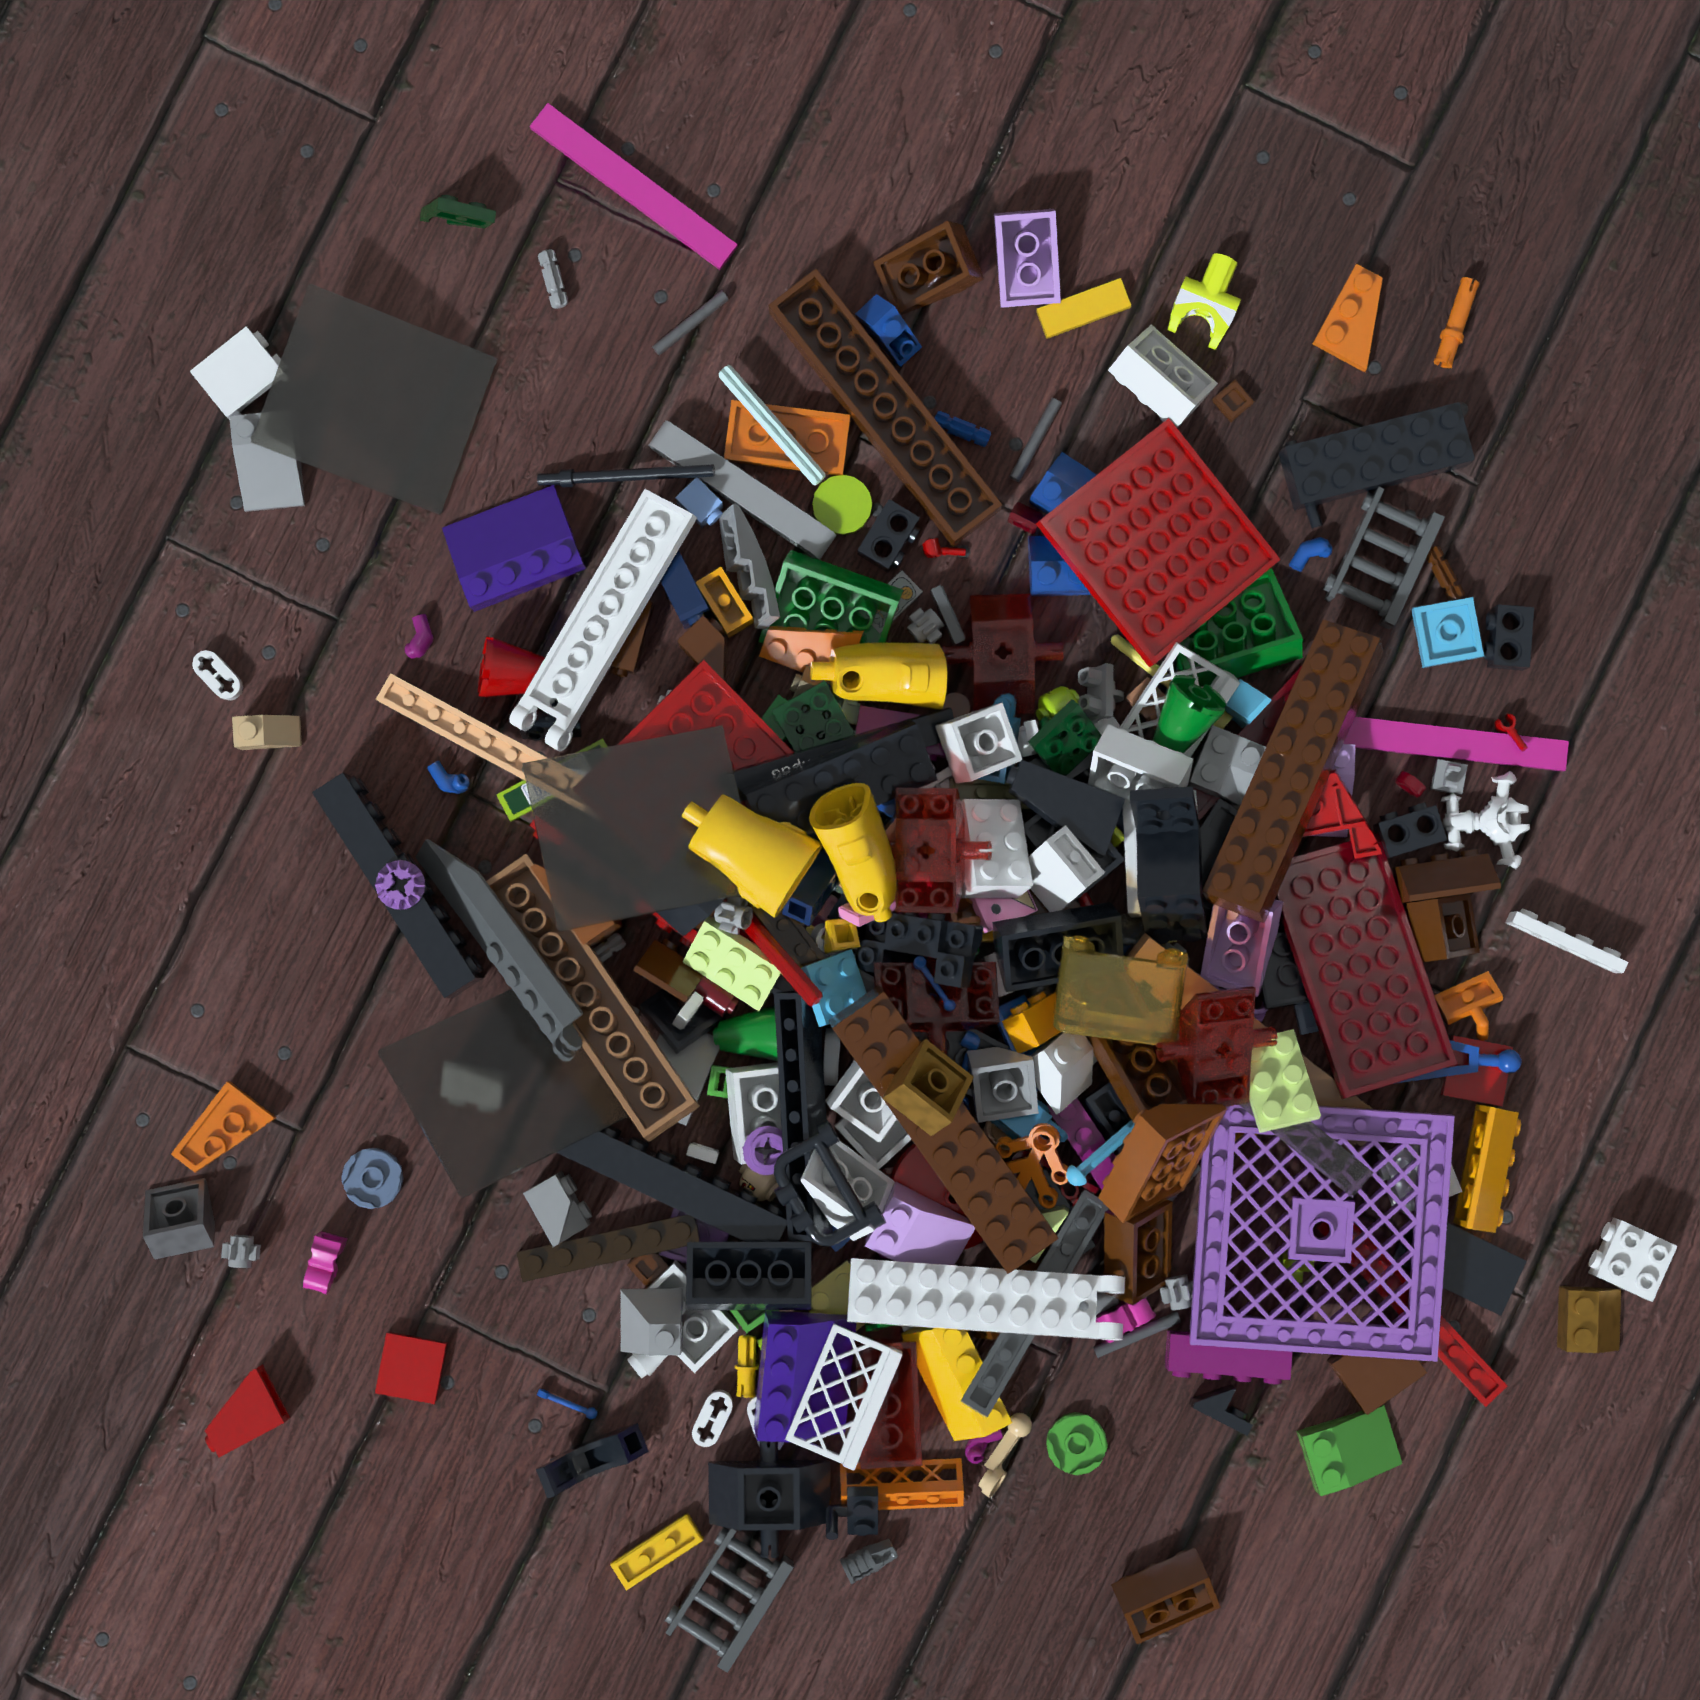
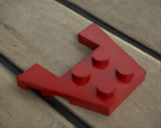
M1336 769L1331 770L1302 837L1349 829L1355 859L1382 854L1381 845Z

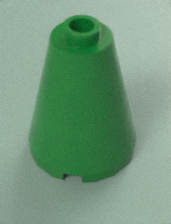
M1175 675L1169 684L1152 741L1184 754L1224 714L1226 701L1208 684L1205 683L1202 688L1194 684L1196 678L1187 675Z
M775 1005L763 1008L760 1011L756 1010L721 1020L718 1027H715L713 1031L715 1045H719L721 1051L778 1061Z

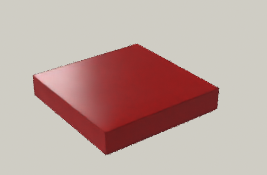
M1451 1035V1041L1479 1047V1054L1499 1055L1503 1050H1513L1511 1046ZM1453 1050L1457 1064L1453 1066L1468 1065V1053ZM1478 1066V1072L1446 1076L1443 1079L1441 1095L1503 1107L1508 1073L1502 1072L1498 1067Z
M387 1332L375 1393L435 1404L448 1343Z

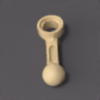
M1015 1413L1010 1417L1012 1424L1008 1425V1431L984 1464L988 1470L978 1486L982 1488L981 1492L989 1498L998 1490L1007 1475V1472L1002 1467L1003 1462L1019 1438L1027 1436L1032 1429L1031 1419L1024 1413Z

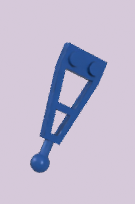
M1449 1040L1453 1050L1468 1053V1065L1446 1067L1397 1083L1478 1072V1066L1498 1067L1502 1072L1511 1074L1519 1070L1522 1060L1520 1055L1512 1049L1503 1050L1499 1055L1479 1054V1047Z

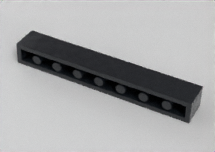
M795 990L774 993L783 1152L819 1132L816 1126L827 1120L822 1029L818 1025L812 1006L807 1005ZM813 1150L790 1162L786 1167V1173L795 1186L803 1204L810 1212L818 1230L823 1234H829L833 1232V1225L827 1220L801 1182L802 1175L813 1153ZM786 1204L788 1241H812L807 1236L805 1230L800 1233L796 1231L790 1220V1216L795 1213L790 1204Z

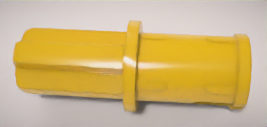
M742 1335L738 1338V1364L735 1365V1369H737V1397H742V1395L743 1398L756 1397V1370L759 1369V1365L756 1364V1337L752 1335Z

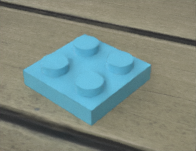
M1473 597L1411 609L1422 668L1484 656Z
M852 949L801 967L823 993L820 1002L812 1006L819 1027L830 1024L829 1019L867 993Z

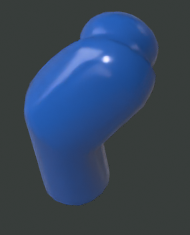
M1322 537L1304 541L1300 544L1289 566L1302 572L1310 557L1319 556L1326 558L1331 555L1333 547L1327 539Z
M436 761L427 767V770L441 791L460 794L468 789L470 780L467 775L462 773L459 775L448 774L440 761Z

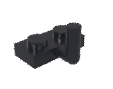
M847 1486V1504H832L826 1508L827 1539L835 1540L838 1538V1517H847V1535H878V1486Z

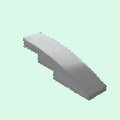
M732 504L719 518L726 571L737 572L740 598L751 601L755 628L766 629L780 618L775 588L765 557L740 506Z

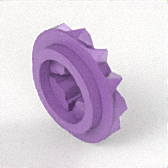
M404 860L387 863L378 872L375 887L378 898L386 906L393 909L401 910L414 906L422 898L425 890V879L421 870L413 863ZM393 874L401 880L411 877V880L407 881L408 883L404 885L406 897L399 890H391L389 892V889L395 884Z
M768 1125L756 1127L751 1134L747 1135L742 1149L744 1161L752 1171L761 1175L774 1174V1164L783 1153L782 1130ZM768 1138L769 1146L778 1150V1152L768 1153L767 1158L764 1159L763 1154L755 1150V1148L764 1147Z

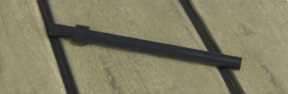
M711 464L575 472L574 469H561L559 473L538 474L537 483L539 486L561 485V487H575V484L714 477L715 466Z

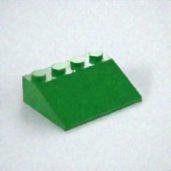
M790 550L783 562L775 588L780 618L770 626L800 627L807 630L820 631L837 629L839 632L858 630L864 631L860 643H886L904 590ZM877 609L888 613L881 633L871 625L876 616ZM859 611H866L870 618L865 619ZM769 627L762 629L758 642L764 643Z
M1272 568L1179 643L1220 669L1230 672L1236 678L1301 659L1303 656V637ZM1179 652L1175 658L1178 671L1191 669L1189 658ZM1194 661L1195 667L1202 666ZM1210 670L1197 673L1199 686L1203 687L1205 683L1211 685L1217 675Z

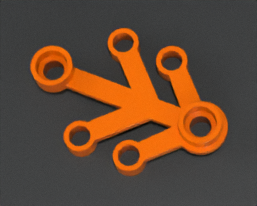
M1040 1123L1031 1129L1028 1136L1013 1140L1009 1137L999 1138L995 1148L1002 1158L1010 1157L1013 1152L1032 1148L1028 1157L1009 1161L1006 1164L1014 1174L1019 1173L1017 1179L1024 1189H1026L1032 1177L1039 1194V1204L1044 1208L1050 1209L1056 1205L1058 1193L1049 1186L1039 1162L1044 1154L1052 1170L1051 1180L1058 1185L1068 1182L1066 1176L1068 1166L1061 1162L1056 1150L1060 1142L1059 1132L1050 1124ZM1041 1134H1042V1135H1046V1136H1048L1050 1139H1048V1140L1042 1139V1138L1040 1137V1135H1041ZM1000 1145H1007L1009 1150H1003ZM1061 1171L1065 1174V1176L1060 1177L1056 1174V1172ZM1044 1195L1051 1196L1053 1200H1046L1044 1198Z

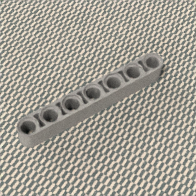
M665 420L648 445L653 451L675 466L714 464V477H698L708 488L730 503L738 504L742 511L815 559L820 560L836 537V534L825 525L669 421Z

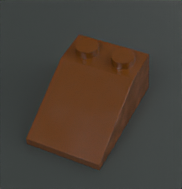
M949 220L873 262L889 303L895 306L900 315L960 293L984 280L963 225Z

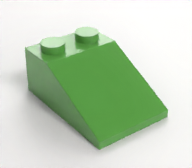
M1384 1404L1369 1415L1359 1411L1296 1431L1314 1490L1320 1496L1350 1488L1402 1464Z

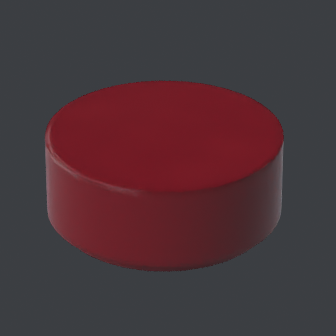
M1401 771L1395 779L1396 784L1413 797H1420L1426 790L1422 782L1405 771Z

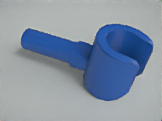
M968 1030L960 1045L968 1049L967 1051L977 1050L980 1038ZM966 1052L962 1063V1068L968 1072L969 1068Z

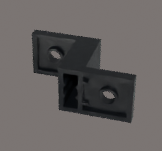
M1193 786L1130 790V804L1137 832V898L1145 933L1159 944L1176 940L1196 942L1200 939H1207L1208 925L1202 895L1201 831Z

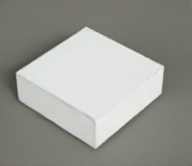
M695 991L677 1014L672 1024L680 1030L684 1029L701 1006L704 997Z
M692 1142L688 1147L686 1155L716 1164L720 1152L717 1149Z

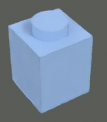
M698 477L675 497L677 503L683 509L697 517L696 522L702 528L707 523L710 526L713 525L723 514L720 511L723 508L722 501Z

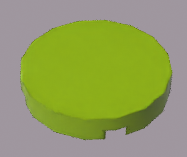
M838 475L830 477L820 484L814 493L812 506L817 521L825 525L836 535H849L863 528L869 520L872 500L870 492L864 483L852 476Z

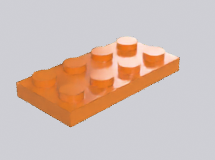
M731 400L724 458L729 462L800 471L740 401ZM765 404L825 474L843 475L850 425L849 414Z

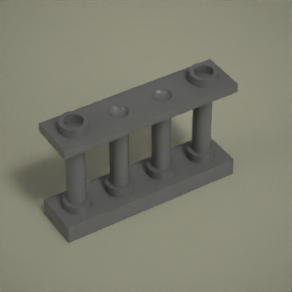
M1378 487L1373 493L1368 492L1360 507V509L1365 510L1336 574L1331 573L1323 590L1327 591L1324 600L1328 602L1339 593L1378 611V615L1381 616L1378 625L1391 629L1398 621L1445 517L1435 512L1429 515L1427 519L1424 517L1422 519L1414 517L1380 501L1384 489ZM1373 513H1379L1416 530L1415 534L1419 535L1415 545L1410 544L1408 547L1367 528ZM1361 539L1403 557V561L1407 562L1403 572H1391L1354 555ZM1348 567H1354L1390 584V588L1394 589L1390 600L1385 599L1383 601L1342 582Z
M722 1527L714 1540V1543L718 1545L681 1605L679 1607L673 1605L664 1621L668 1623L665 1633L669 1636L679 1626L717 1651L716 1655L720 1656L717 1667L728 1673L794 1568V1561L783 1555L780 1562L777 1560L772 1562L768 1558H762L760 1553L733 1537L737 1530ZM726 1547L766 1572L765 1576L769 1579L763 1588L760 1586L754 1587L717 1563ZM710 1573L750 1598L749 1602L753 1605L747 1614L743 1612L739 1614L700 1589ZM693 1600H696L733 1624V1629L736 1632L731 1640L727 1638L722 1640L684 1615Z

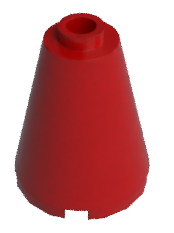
M486 636L482 651L484 655L479 671L478 696L490 697L524 694L545 657L497 638Z

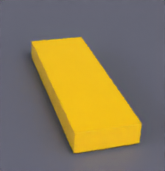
M1119 278L1062 299L1061 303L1040 307L1036 312L1045 336L1048 339L1131 308V303L1123 282Z
M686 1513L612 1561L610 1566L627 1591L702 1542L704 1537L690 1515Z

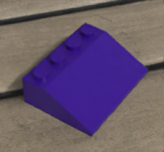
M554 485L442 528L469 607L474 612L586 569Z
M765 1311L754 1419L757 1441L789 1442L785 1440L833 1323L856 1332L857 1322H847V1315ZM839 1333L836 1334L832 1343L836 1355L853 1349L849 1337ZM829 1350L826 1360L833 1357L831 1350ZM853 1354L839 1359L845 1376L851 1374ZM835 1362L822 1367L820 1374L824 1384L841 1378ZM817 1379L813 1389L821 1386L819 1379ZM851 1379L847 1380V1383H848V1385H849V1388H850V1380H851ZM843 1382L827 1388L833 1405L849 1398ZM823 1390L810 1395L808 1403L812 1413L829 1407ZM848 1404L835 1409L841 1425L846 1423ZM806 1407L802 1417L809 1415ZM831 1411L815 1417L820 1433L837 1427ZM811 1419L798 1424L794 1435L804 1440L816 1436L817 1433Z

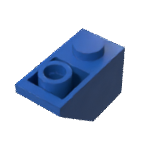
M876 294L855 313L867 333L898 366L901 367L922 348L895 306Z

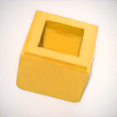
M842 918L825 921V954L843 952L860 947L856 925Z

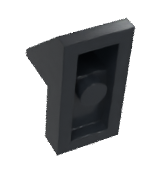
M1232 1384L1192 1397L1189 1402L1192 1408L1248 1436L1253 1426L1246 1419L1248 1414L1234 1406H1231L1230 1410L1227 1409L1236 1391Z

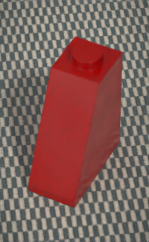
M263 1364L250 1371L205 1429L207 1434L205 1436L206 1444L211 1452H216L218 1458L290 1419Z

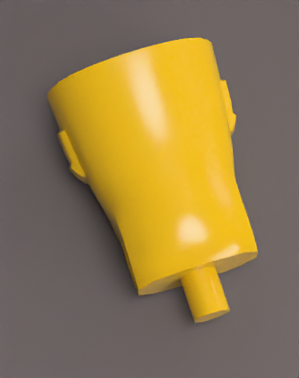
M860 643L831 650L830 662H811L810 678L811 680H829L833 693L847 700L894 702L941 710L946 697L947 664L944 652L939 644Z
M852 783L835 788L816 801L810 812V824L828 854L844 895L853 910L860 915H873L876 922L887 921L892 917L890 905L896 896V871L892 850L870 787L865 783Z
M724 794L718 798L709 812L691 801L682 814L684 819L698 827L688 845L689 849L725 874L738 887V892L742 898H745L757 909H763L774 918L778 916L789 901L823 846L820 841L808 836L806 831L792 825L790 822L779 823L758 815Z

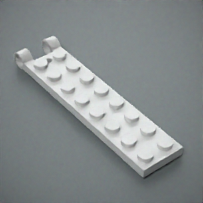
M644 489L520 702L511 712L510 723L523 731L529 730L535 723L537 709L539 708L557 718L546 734L545 743L558 751H563L567 748L572 739V730L695 523L697 517L694 514ZM555 700H558L557 706L552 707Z
M851 1258L847 1322L1119 1341L1123 1340V1324L1096 1322L1097 1292L1124 1294L1125 1277L1014 1270L1007 1274L1005 1269ZM1081 1302H1086L1088 1304L1087 1310H1082L1080 1308Z

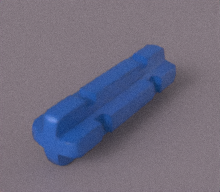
M938 411L935 416L938 424L943 430L947 429L948 433L967 441L972 439L975 444L983 447L988 444L991 436L989 430L982 427L980 429L975 428V424L957 417L952 419L949 417V414Z

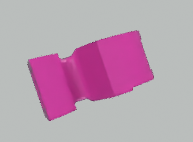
M323 1231L314 1236L311 1247L312 1257L308 1260L303 1288L319 1291L326 1295L329 1293L338 1271L335 1261L343 1252L347 1238Z
M1146 1298L1133 1306L1121 1301L1116 1306V1310L1112 1312L1105 1310L1096 1315V1322L1123 1324L1124 1335L1125 1332L1133 1331L1136 1327L1147 1323L1156 1314L1151 1309ZM1105 1340V1341H1107L1108 1343H1112L1114 1340Z

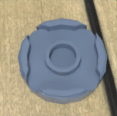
M379 1148L363 1149L351 1156L344 1166L341 1177L342 1185H344L348 1198L356 1205L368 1209L383 1207L392 1202L401 1191L404 1180L402 1166L397 1158L387 1150Z

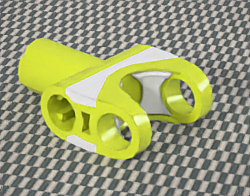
M1214 253L1201 282L1186 276L1174 302L1167 330L1175 333L1178 325L1188 316H1201L1207 320L1211 329V340L1208 347L1216 350L1232 323L1241 301L1240 298L1226 293L1237 267V262L1226 255Z

